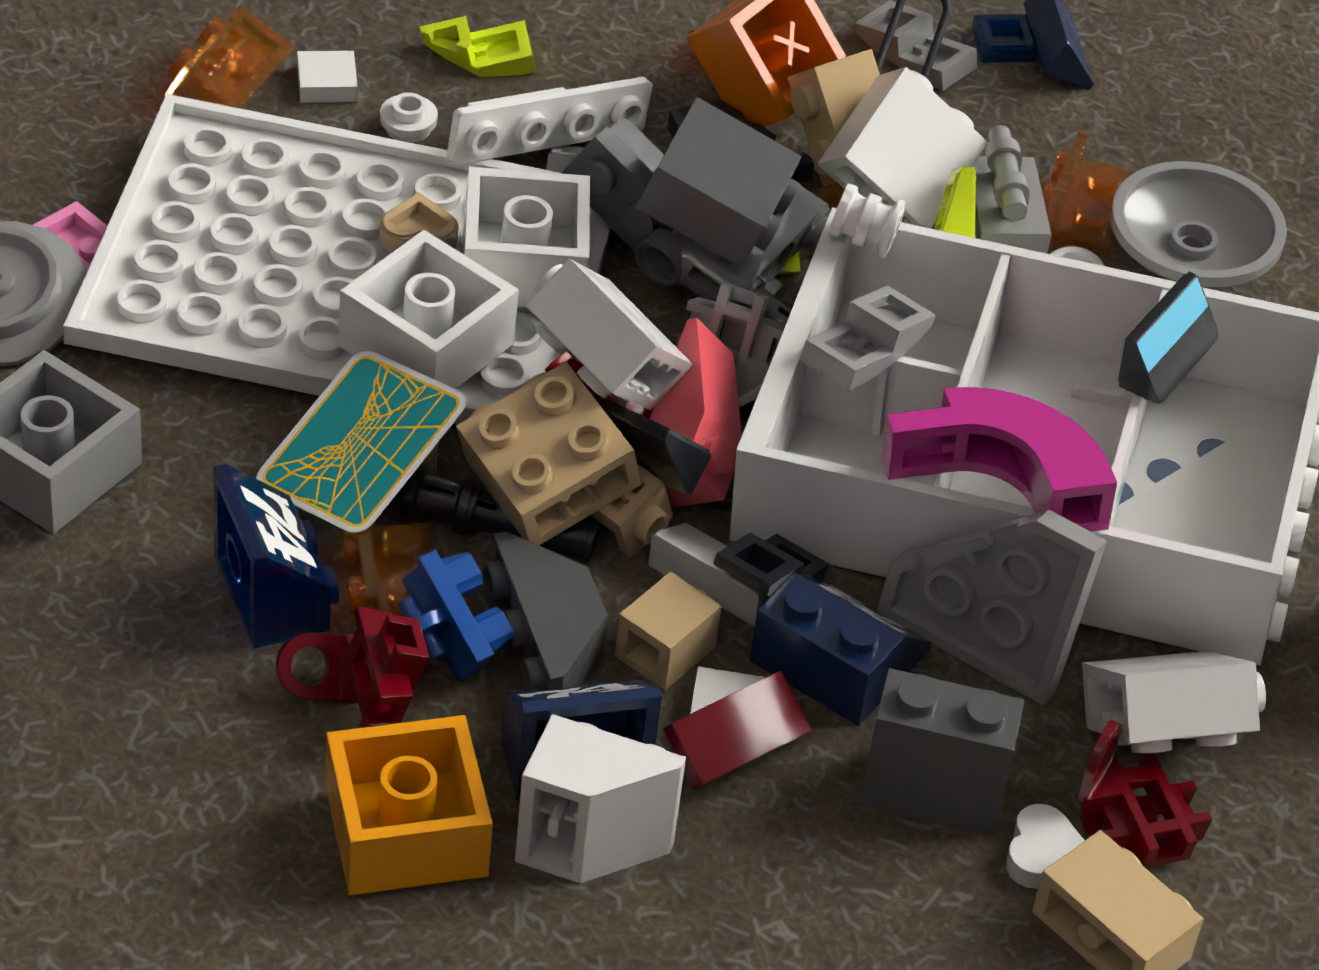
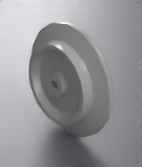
M18 221L0 222V367L22 364L31 360L43 350L50 352L64 339L63 325L86 276V270L70 244L47 228Z

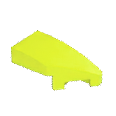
M466 16L420 26L424 45L448 61L479 77L515 76L536 72L525 20L471 33Z

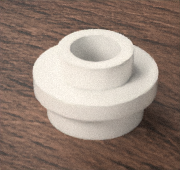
M408 92L387 99L380 109V122L384 129H386L387 134L395 140L409 143L419 142L428 137L437 124L438 112L435 105L430 100L416 93Z

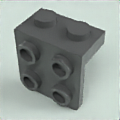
M620 118L610 128L606 126L561 173L590 176V207L634 252L638 244L652 230L658 228L670 232L674 230L635 208L664 154L630 120Z

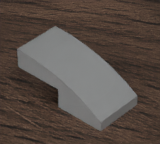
M891 0L855 22L856 33L877 53L896 2ZM904 5L885 59L900 68L907 67L909 70L921 74L935 36L933 34L932 14ZM943 37L928 78L932 86L944 91L977 68V49Z
M886 285L850 301L844 323L806 339L800 361L849 392L868 382L903 356L933 326L936 314Z

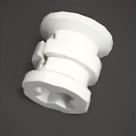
M848 183L835 212L829 235L838 238L844 233L853 237V244L863 248L866 242L877 246L878 257L884 259L899 229L905 212L906 202L899 200L895 205L890 206L882 203L883 196L873 192L870 193L869 197L858 194L857 186Z

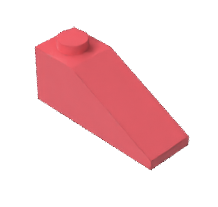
M698 318L687 319L677 348L691 361L693 366L654 406L649 418L709 449L708 453L712 455L691 495H684L665 485L671 508L724 500L735 471L736 450L742 437L734 353Z

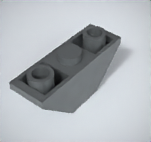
M494 533L491 561L484 562L483 581L489 600H500L503 608L502 611L514 630V636L506 645L509 649L518 648L521 654L520 675L524 692L583 686L604 656L608 620L607 611L589 568L511 533Z

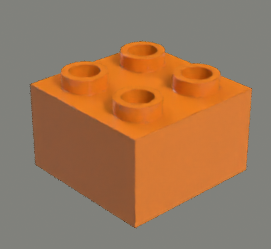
M734 0L686 37L721 100L743 113L744 118L748 121L760 124L763 127L784 121L795 113L790 100L791 87L787 77L846 57L814 0Z

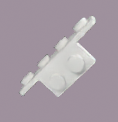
M637 77L567 90L564 87L468 103L467 107L457 108L453 113L447 158L454 165L591 141L606 126L610 128L620 118L630 120L642 131L645 127L653 85L647 78Z

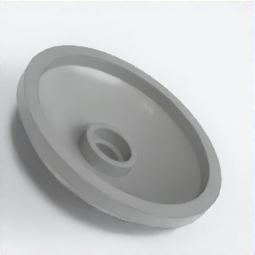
M1164 162L1136 171L1118 187L1111 207L1110 219L1113 232L1120 245L1134 260L1150 272L1175 282L1190 271L1198 275L1203 288L1230 287L1262 276L1279 260L1287 236L1286 221L1283 213L1274 199L1265 190L1236 172L1200 162Z

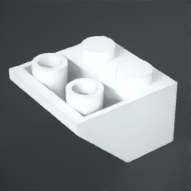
M552 714L522 774L515 862L583 883L669 854L675 839L686 757L666 751L657 745L644 744L601 730L588 723L576 722Z

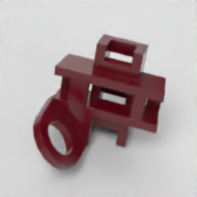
M357 606L354 613L358 626L354 635L313 632L296 634L286 640L278 651L275 663L276 675L286 691L293 696L304 699L358 703L362 716L359 728L401 723L413 698L414 689L429 659L419 619L393 615L389 611ZM305 646H313L322 652L326 668L324 675L318 682L305 686L295 680L291 671V662L298 650Z
M1114 720L1109 721L1090 755L1077 797V801L1081 802L1080 821L1088 838L1102 830L1101 824H1106L1108 830L1102 831L1121 848L1135 853L1144 867L1189 860L1197 842L1203 840L1213 820L1209 811L1193 813L1190 802L1197 790L1194 781L1170 784L1155 753H1142L1140 765L1121 768L1115 752L1122 725ZM1144 787L1147 795L1135 797L1132 789ZM1162 814L1164 820L1158 821L1156 815Z

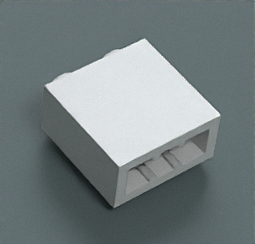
M903 67L876 77L817 165L844 189L848 183L858 187V194L869 197L870 193L873 192L883 196L882 203L890 206L895 205L899 200L905 201V212L901 222L932 228L936 222L952 169L961 166L972 167L988 142L974 130V124L966 114L951 108L933 92V86L926 77L916 71L909 70L907 67Z
M570 258L564 265L558 264L549 269L539 279L535 286L536 295L525 305L541 321L534 328L537 334L559 354L563 355L566 351L576 361L583 364L577 374L593 391L604 399L609 395L624 407L629 402L651 410L693 366L691 361L609 279Z
M1211 651L1082 663L1087 728L1102 733L1109 721L1114 720L1120 723L1122 729L1118 745H1131L1132 752L1157 753L1172 750V739H1196L1197 746H1227L1237 743V733L1260 731L1259 712H1262L1265 708L1266 690L1261 674L1256 672V662Z

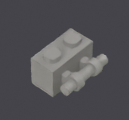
M1002 125L995 126L988 132L989 143L985 148L986 156H979L972 166L976 170L975 238L1047 254L1052 234L1035 158L1022 157L1019 143L1011 137L1009 128Z

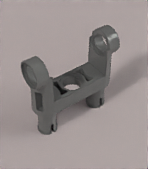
M800 185L785 213L781 215L776 211L773 212L775 216L782 219V222L765 252L754 246L742 267L733 262L729 265L725 264L680 232L674 234L660 228L652 230L635 248V259L642 272L655 283L669 287L678 282L696 296L715 302L722 283H728L769 296L764 317L786 324L792 308L764 288L801 248L807 249L811 246L816 250L831 209H829V205ZM657 249L661 250L671 261L664 259ZM731 300L732 303L752 309L750 305Z

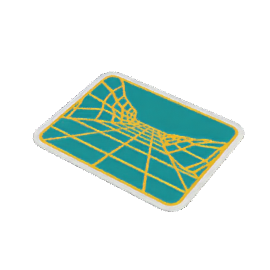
M363 351L357 353L346 363L257 473V484L261 489L264 488L286 499L287 502L345 531L352 533L364 531L375 522L463 412L466 406V398L459 390L376 352Z

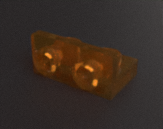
M240 4L226 21L218 15L212 19L196 40L202 46L197 52L188 46L179 55L167 72L175 80L164 94V97L166 94L180 96L187 88L202 101L242 109L286 60L294 47Z
M1078 132L1071 150L1061 148L1051 178V181L1057 184L1046 183L1042 192L1052 234L1050 242L1066 247H1081L1093 252L1097 256L1109 259L1116 241L1110 219L1113 199L1118 187L1133 172L1119 169L1111 164L1084 159L1090 135Z
M430 523L370 526L368 529L357 533L341 529L343 566H355L356 575L347 576L349 615H355L357 606L389 611L393 615L403 616L397 604L410 595L401 580L418 566L416 560L420 556L434 551Z

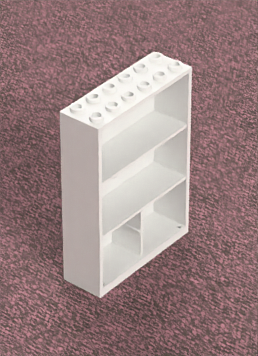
M832 207L736 450L729 540L736 542L750 532L766 540L777 533L830 565L887 578L891 562L904 551L1035 514L1031 504L1020 491L1009 483L991 475L970 471H956L888 480L881 463L887 414L941 408L944 388L978 387L1011 392L1044 403L1069 417L1082 427L1103 451L1118 482L1109 529L1092 532L1107 540V544L1080 623L1196 651H1211L1256 662V665H1261L1266 640L1280 642L1288 604L1276 602L1277 595L1291 598L1299 559L1287 556L1288 550L1301 552L1309 518L1308 513L1297 511V507L1305 509L1311 507L1319 472L1317 469L1306 467L1307 465L1315 467L1319 465V425H1317L1319 424V313L1203 288L1217 325L1218 339L1162 403L1156 404L1119 387L1118 377L1125 338L1176 284L1175 281L903 222L900 223L893 244L883 259L878 257L877 246L866 242L863 248L853 244V237L844 233L838 238L829 235L831 223L837 208ZM886 285L936 314L933 326L903 356L880 374L849 392L800 361L806 339L844 323L850 301ZM1214 438L1225 442L1201 457L1197 454L1199 443L1205 439ZM1156 459H1169L1181 466V469L1157 483L1153 482L1147 475L1148 465ZM1127 483L1132 488L1134 496L1119 505L1124 484Z

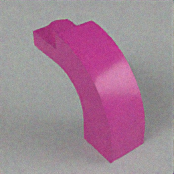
M978 387L944 388L941 408L887 414L881 463L888 480L956 471L983 473L999 478L1015 487L1029 501L1034 513L1051 510L1090 532L1109 529L1118 483L1111 466L1095 440L1072 419L1056 409L1029 397L1011 392Z

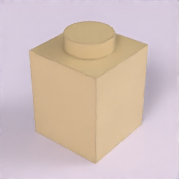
M670 571L619 613L615 656L666 691L716 648L722 605L714 601L704 590L693 587Z

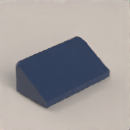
M1026 0L1023 4L1045 74L1080 88L1091 89L1094 85L1072 15L1063 0Z

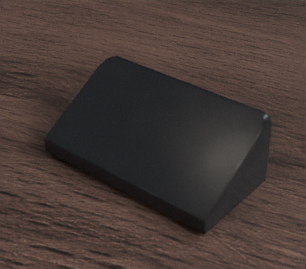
M598 394L597 396L592 395L634 449L637 464L663 481L665 485L684 495H691L712 456L708 453L709 449L607 398L604 399Z

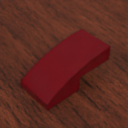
M781 671L742 688L663 728L675 753L686 757L684 771L694 790L812 731Z

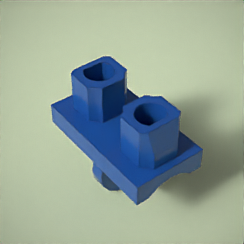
M434 550L420 556L416 560L418 566L401 580L410 596L400 601L397 606L404 617L419 619L429 654V663L444 656L456 679L459 682H463L477 675L492 656L506 646L514 636V630L504 612L499 608L494 607L473 617L464 601V597L477 592L483 584L482 573L471 553L466 552L441 559L438 552Z

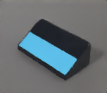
M1190 271L1186 275L1184 274L1125 338L1118 377L1119 387L1150 402L1160 404L1217 341V325L1198 275Z

